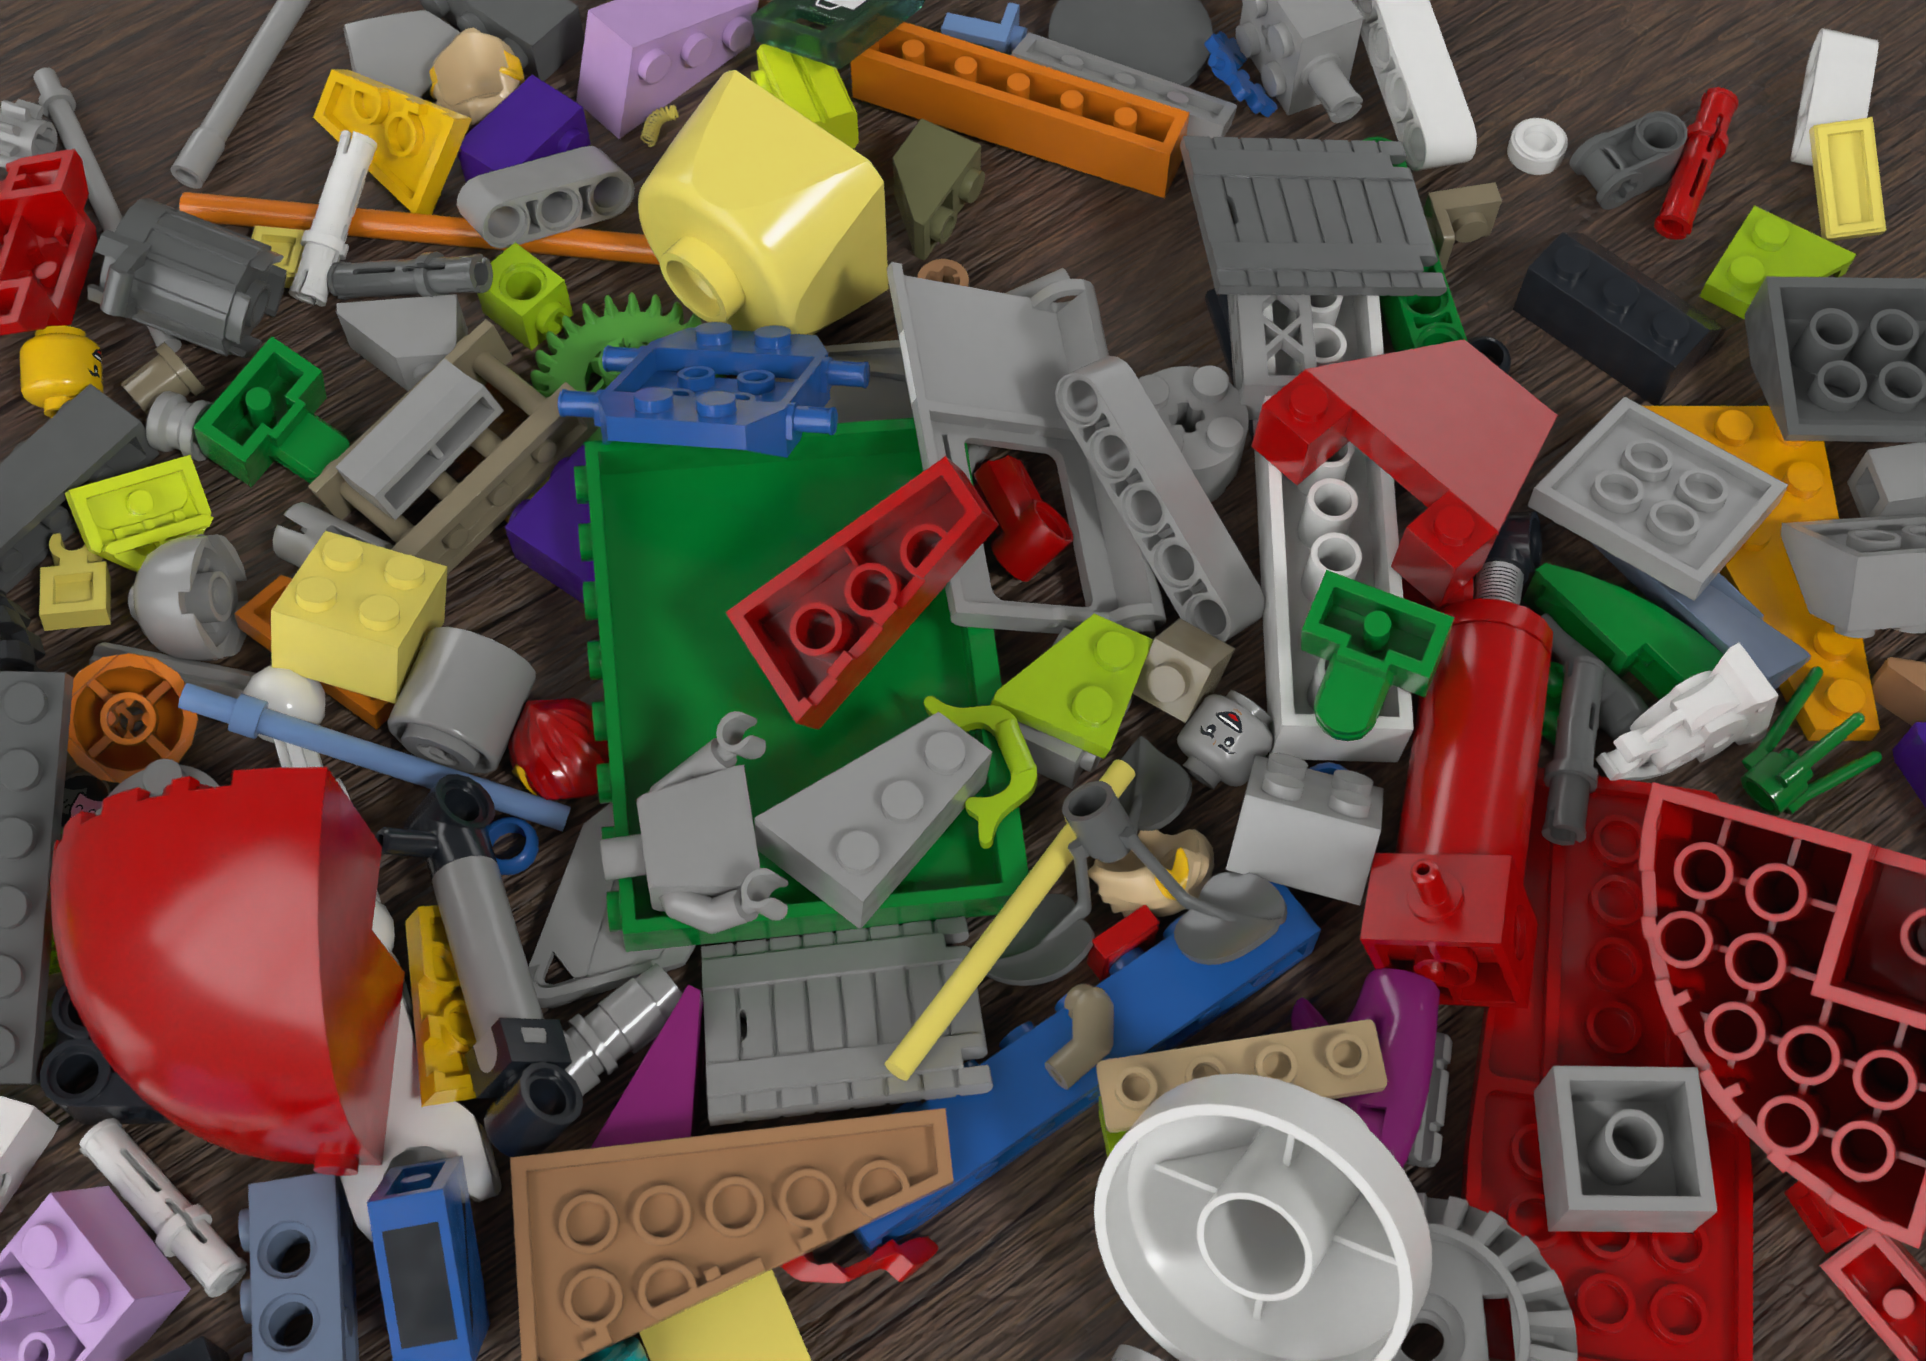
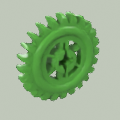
M633 292L629 293L625 312H619L612 298L606 295L604 316L600 318L592 312L587 303H583L582 313L585 325L580 327L574 324L568 316L564 315L562 317V325L567 339L558 338L551 331L546 333L548 348L553 355H548L542 350L536 351L535 359L541 371L533 370L531 372L532 385L546 398L550 397L565 382L577 391L587 392L591 373L594 372L600 375L602 379L591 392L606 389L621 373L617 371H604L602 356L607 345L627 348L647 346L651 341L689 327L696 328L702 324L701 318L693 314L689 322L683 325V309L678 301L673 304L671 312L663 316L661 301L656 294L653 295L651 305L646 312H640L636 295ZM715 374V378H727V375ZM601 427L586 441L602 440Z

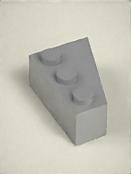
M937 712L754 818L757 850L857 928L861 929L966 807V800L974 797L985 785L992 751L940 712Z

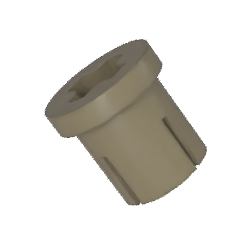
M165 342L155 349L158 353L156 357L121 383L122 387L147 415H149L151 406L156 398L163 392L172 391L186 397L191 392L194 396H197L205 390L199 380Z

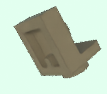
M1496 182L1428 193L1423 212L1443 270L1446 269L1455 241L1466 243L1484 236H1490L1502 203Z

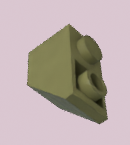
M922 118L893 157L894 195L915 257L925 261L938 242L944 244L949 239L957 221V214L966 202L972 204L977 199L985 181V172L981 171V145Z

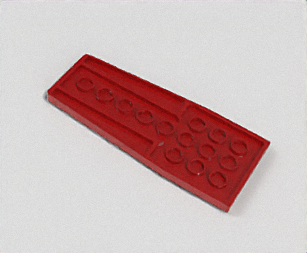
M1538 768L1524 877V888L1538 921L1528 1008L1484 1006L1464 1144L1461 1199L1467 1200L1469 1206L1489 1213L1491 1210L1506 1219L1507 1224L1523 1237L1526 1235L1539 1248L1541 1256L1549 1267L1555 1270L1563 1285L1569 1307L1572 1310L1576 1328L1578 1361H1753V1174L1750 1138L1736 1122H1731L1711 1098L1701 1080V1095L1717 1204V1212L1692 1233L1548 1231L1534 1090L1553 1066L1695 1067V1065L1689 1058L1679 1035L1674 1034L1664 1013L1654 983L1657 979L1652 966L1647 938L1644 939L1641 917H1644L1642 871L1639 870L1642 827L1652 783L1624 779L1609 780L1608 777L1599 776L1596 790L1589 795L1585 840L1580 843L1575 840L1573 845H1559L1546 840L1541 833L1545 821L1549 788L1545 786L1543 781L1545 768ZM1669 786L1720 801L1718 796L1710 791ZM1507 1298L1483 1299L1489 1361H1516L1510 1302Z

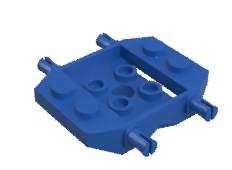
M708 322L700 324L696 328L689 327L656 339L647 346H640V348L612 347L607 345L602 356L604 371H617L621 373L606 389H599L597 392L562 389L558 396V412L562 417L594 418L595 426L601 427L603 445H609L613 441L736 449L787 458L801 440L803 432L829 435L836 433L838 424L836 407H825L830 400V389L833 385L862 387L866 389L870 381V365L868 361L833 360L832 357H828V351L817 335L791 334V330L784 326L772 325L760 327L755 331L732 330V326L727 323ZM715 374L737 375V379L715 378ZM775 378L795 379V380L793 381V383H792V382H777V381H775Z

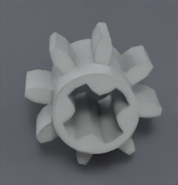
M18 99L16 103L6 100L2 101L0 108V167L6 168L5 164L22 157L55 152L57 131L51 122L42 120L43 106Z

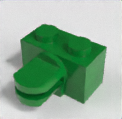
M272 336L193 427L201 453L251 488L275 460L311 484L330 462L337 459L350 447V443L346 435L314 414L327 399L322 370Z
M1326 570L1301 630V650L1329 661L1328 668L1314 700L1316 722L1323 732L1336 740L1347 742L1365 737L1373 729L1392 685L1426 697L1449 640L1454 617Z

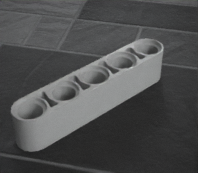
M1107 356L1064 375L1058 382L1055 391L1059 411L1180 618L1223 642H1226L1258 621L1265 609V598L1262 590L1132 368L1119 357Z

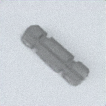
M1437 1032L1434 1064L1427 1102L1419 1131L1406 1164L1413 1166L1434 1167L1441 1156L1443 1136L1437 1132L1440 1131L1441 1126H1444L1449 1073L1444 1069H1447V1064L1451 1062L1453 1044L1451 1038L1444 1033Z

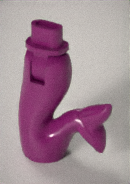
M1382 968L1374 970L1367 975L1358 1001L1348 1020L1344 1023L1367 1019L1374 1022L1386 1072L1387 1085L1380 1092L1338 1098L1337 1101L1351 1108L1362 1118L1370 1132L1390 1151L1403 1169L1419 1131L1429 1093L1435 1055L1440 990L1433 981L1419 974L1399 969ZM1301 997L1296 1001L1291 1013L1292 1031L1330 1025L1307 999Z

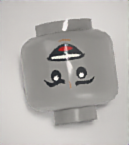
M1233 690L1226 697L1218 694L1207 696L1177 737L1179 748L1188 757L1182 768L1197 781L1213 790L1220 781L1234 787L1242 786L1249 780L1255 755L1265 757L1273 747V735L1267 727L1272 721L1271 717L1250 699Z

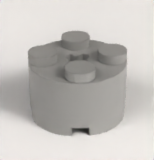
M1206 365L1200 368L1190 366L1171 367L1151 375L1142 376L1138 380L1209 501L1216 500L1225 492L1226 487L1236 477L1244 450L1249 420L1246 405H1240L1238 390L1229 382L1227 373L1213 365Z

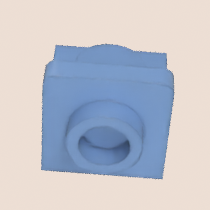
M1009 2L1001 24L947 12L941 27V33L1011 55L1012 51L1027 35V28L1019 26L1020 5Z

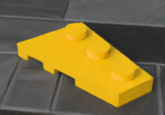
M438 905L417 907L405 921L421 1106L425 1107L475 1099L476 1095L465 1054L475 1045L476 1039Z

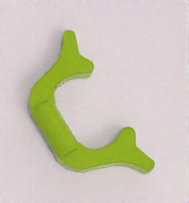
M928 696L924 700V706L929 716L940 712L965 732L974 729H985L995 736L1010 771L1011 782L1004 791L991 797H970L965 803L967 813L978 821L980 845L988 849L993 845L995 832L1001 821L1034 793L1038 783L1037 765L1033 760L1018 721L1010 711L996 705L968 708L953 707L942 703L933 696Z

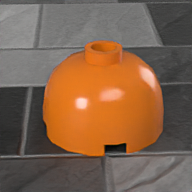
M127 653L98 659L80 670L73 679L67 751L79 767L100 780L122 783L125 779L144 770L156 760L169 759L179 764L193 745L198 724V715L196 713L178 708L181 693L186 685L185 681L178 672L153 657ZM138 707L144 713L133 715L127 708ZM122 714L128 719L126 729L121 724ZM142 720L145 725L140 730L133 732L135 723Z

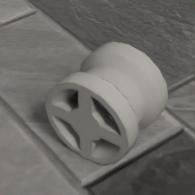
M172 391L161 393L151 406L147 418L146 436L150 447L163 452L178 449L181 450L183 456L191 455L192 460L195 461L207 459L208 457L201 453L193 427L213 403L205 400L189 403L179 393Z

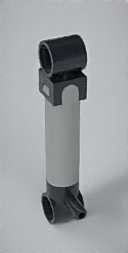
M451 774L444 776L435 784L407 818L404 829L382 827L377 832L376 839L382 846L381 854L420 857L426 861L476 1039L475 1045L465 1054L476 1098H497L488 1107L484 1117L485 1130L490 1141L501 1153L510 1158L541 1154L580 1116L583 1107L582 1093L576 1081L565 1071L572 1063V1059L560 1020L543 1018L487 830L495 816L494 803L489 793L481 784L470 777Z

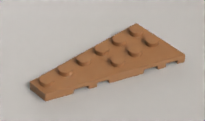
M946 1108L511 1157L522 1361H580L952 1185L954 1180Z

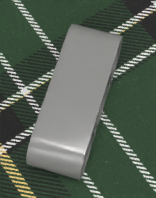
M586 146L478 175L462 186L457 198V207L459 213L490 246L502 249L509 248L515 242L520 245L613 218L623 213L629 207L634 198L635 187L633 180L601 149L594 146Z

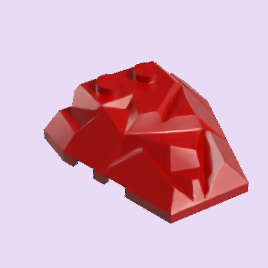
M75 149L22 157L5 164L8 174L6 179L0 181V336L46 329L48 326H68L72 323L98 240L96 227L84 211L89 191L83 160Z

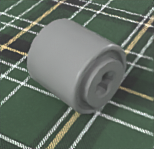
M435 627L427 633L388 718L389 731L409 752L419 758L465 773H489L498 768L535 683L536 671L527 660L515 651L493 639L468 630L453 627Z

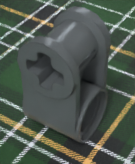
M1665 111L1650 112L1617 129L1597 134L1588 139L1573 154L1570 159V167L1577 175H1584L1598 192L1596 195L1598 204L1603 209L1610 210L1619 207L1641 193L1664 185L1671 180L1687 140V128L1684 122L1674 114Z

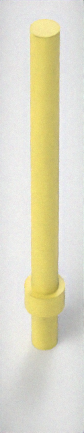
M1116 759L1099 781L1108 783L1119 799L1134 779L1135 771L1126 762ZM1068 822L887 1059L885 1066L894 1076L904 1081L910 1078L1074 859L1068 849V845L1077 837Z

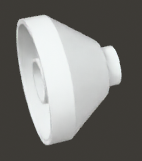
M1222 1074L1194 1079L1164 1093L1142 1113L1116 1144L1099 1176L1095 1193L1094 1217L1098 1246L1105 1268L1116 1291L1138 1323L1156 1342L1179 1361H1391L1424 1304L1432 1272V1246L1427 1220L1416 1191L1402 1167L1390 1151L1370 1132L1362 1118L1351 1108L1336 1100L1321 1097L1294 1084L1257 1075Z

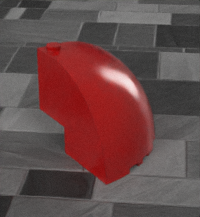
M279 767L233 770L232 785L221 787L200 784L199 780L191 776L172 779L171 784L163 789L162 796L150 798V791L136 787L103 799L102 813L96 816V814L86 811L77 813L64 825L62 840H56L54 844L50 878L51 916L59 967L73 1005L91 1039L113 1070L147 1104L182 1129L204 1141L236 1153L278 1162L314 1164L313 1170L320 1174L351 1176L358 1174L359 1165H382L405 972L372 930L382 846L328 767Z
M1652 782L1642 827L1639 870L1642 871L1644 917H1641L1644 939L1647 938L1652 966L1657 979L1654 983L1664 1013L1674 1034L1679 1035L1689 1058L1695 1067L1698 1068L1700 1073L1699 1079L1711 1098L1731 1122H1736L1745 1134L1768 1154L1766 1158L1781 1172H1788L1828 1201L1827 1205L1864 1226L1919 1249L1926 1230V860Z

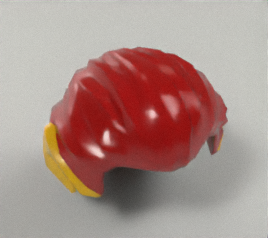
M573 697L526 702L508 744L510 763L513 768L512 774L533 795L545 798L546 800L584 798L596 795L598 793L597 764L609 763L608 740L595 741L592 707Z

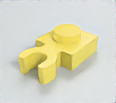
M61 533L53 534L49 540V549L55 566L40 567L39 616L44 631L111 625V577L106 561L102 562V557L89 552L86 545L78 550H66Z

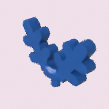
M1222 31L1217 35L1212 34L1204 42V45L1211 54L1208 65L1215 76L1229 85L1234 97L1238 101L1242 102L1245 99L1249 108L1255 114L1260 112L1265 117H1269L1278 107L1265 94L1266 91L1259 83L1253 84L1249 81V74L1243 69L1239 70L1247 58L1240 52L1241 49L1236 39L1233 37L1228 39Z

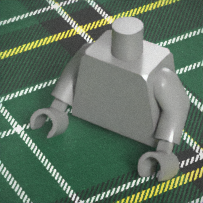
M734 711L728 713L721 719L718 725L717 738L712 739L651 786L649 793L643 794L636 799L641 834L600 840L606 881L647 875L652 909L665 911L669 918L709 934H715L756 919L759 913L771 920H781L786 916L788 906L776 898H769V896L775 889L786 887L788 880L767 868H760L744 765L735 766L737 755L745 759L754 760L760 758L765 753L766 743L764 739L750 735L742 740L745 731L756 725L757 718L743 712Z

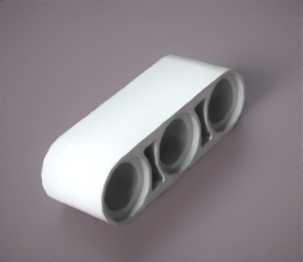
M1824 28L1820 29L1813 44L1806 68L1791 152L1792 162L1813 166L1809 129L1813 125L1867 118L1879 46L1878 40Z

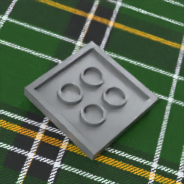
M1624 396L1534 487L1527 506L1662 582L1667 587L1695 601L1780 503L1788 484Z

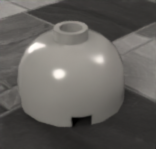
M195 534L171 539L146 556L136 575L135 583L130 589L128 603L134 620L139 623L149 641L161 652L179 659L213 661L223 659L226 656H234L240 651L247 634L238 628L234 613L248 601L238 602L236 581H247L244 566L235 547L222 535Z

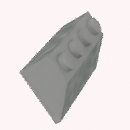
M1926 513L1782 523L1781 538L1810 614L1834 625V631L1837 634L1853 638H1869L1874 636L1875 630L1889 628L1906 633H1926Z

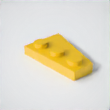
M331 69L313 116L338 142L341 132L344 130H349L352 134L353 131L364 134L376 141L378 146L368 171L411 213L430 215L433 213L472 120L470 117L351 70Z

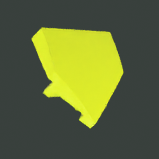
M191 455L77 487L64 493L87 550L135 572L139 571L146 556L171 539L187 535L204 534L214 518L210 516L212 512Z

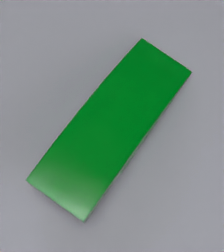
M1544 563L1536 569L1522 599L1538 615L1542 616L1548 613L1568 635L1596 655L1620 678L1628 672L1633 674L1659 700L1688 678L1705 671H1713L1724 655L1697 631L1659 606L1619 586L1582 572Z

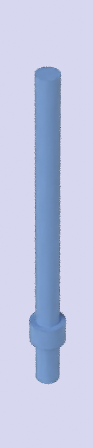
M186 683L181 693L178 708L229 724L228 731L252 739H256L258 734L265 735L432 789L446 775L459 774L470 777L481 784L489 793L495 810L562 832L571 809L570 806L552 800H546L518 789L268 709L269 703L267 701L243 693L237 699L190 683Z

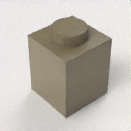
M1180 618L1154 639L1132 694L1187 723L1203 700L1214 693L1235 648Z

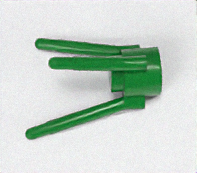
M1818 666L1813 667L1803 682L1800 683L1759 746L1742 760V764L1749 770L1741 777L1743 788L1756 804L1774 816L1780 815L1784 810L1789 815H1792L1810 799L1864 772V770L1882 760L1880 752L1872 751L1807 784L1813 777L1811 767L1864 723L1865 716L1860 712L1851 715L1801 756L1789 748H1784L1780 753L1773 751L1823 676V669Z

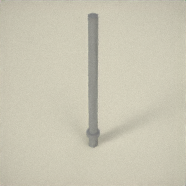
M41 68L35 72L33 78L41 94L38 102L40 106L44 107L43 114L53 120L65 149H75L82 158L89 191L88 199L103 231L105 232L108 229L115 232L123 216L74 113L76 108L74 97L67 88L62 87L53 69ZM147 326L156 347L165 342L174 353L181 348L182 344L178 337Z

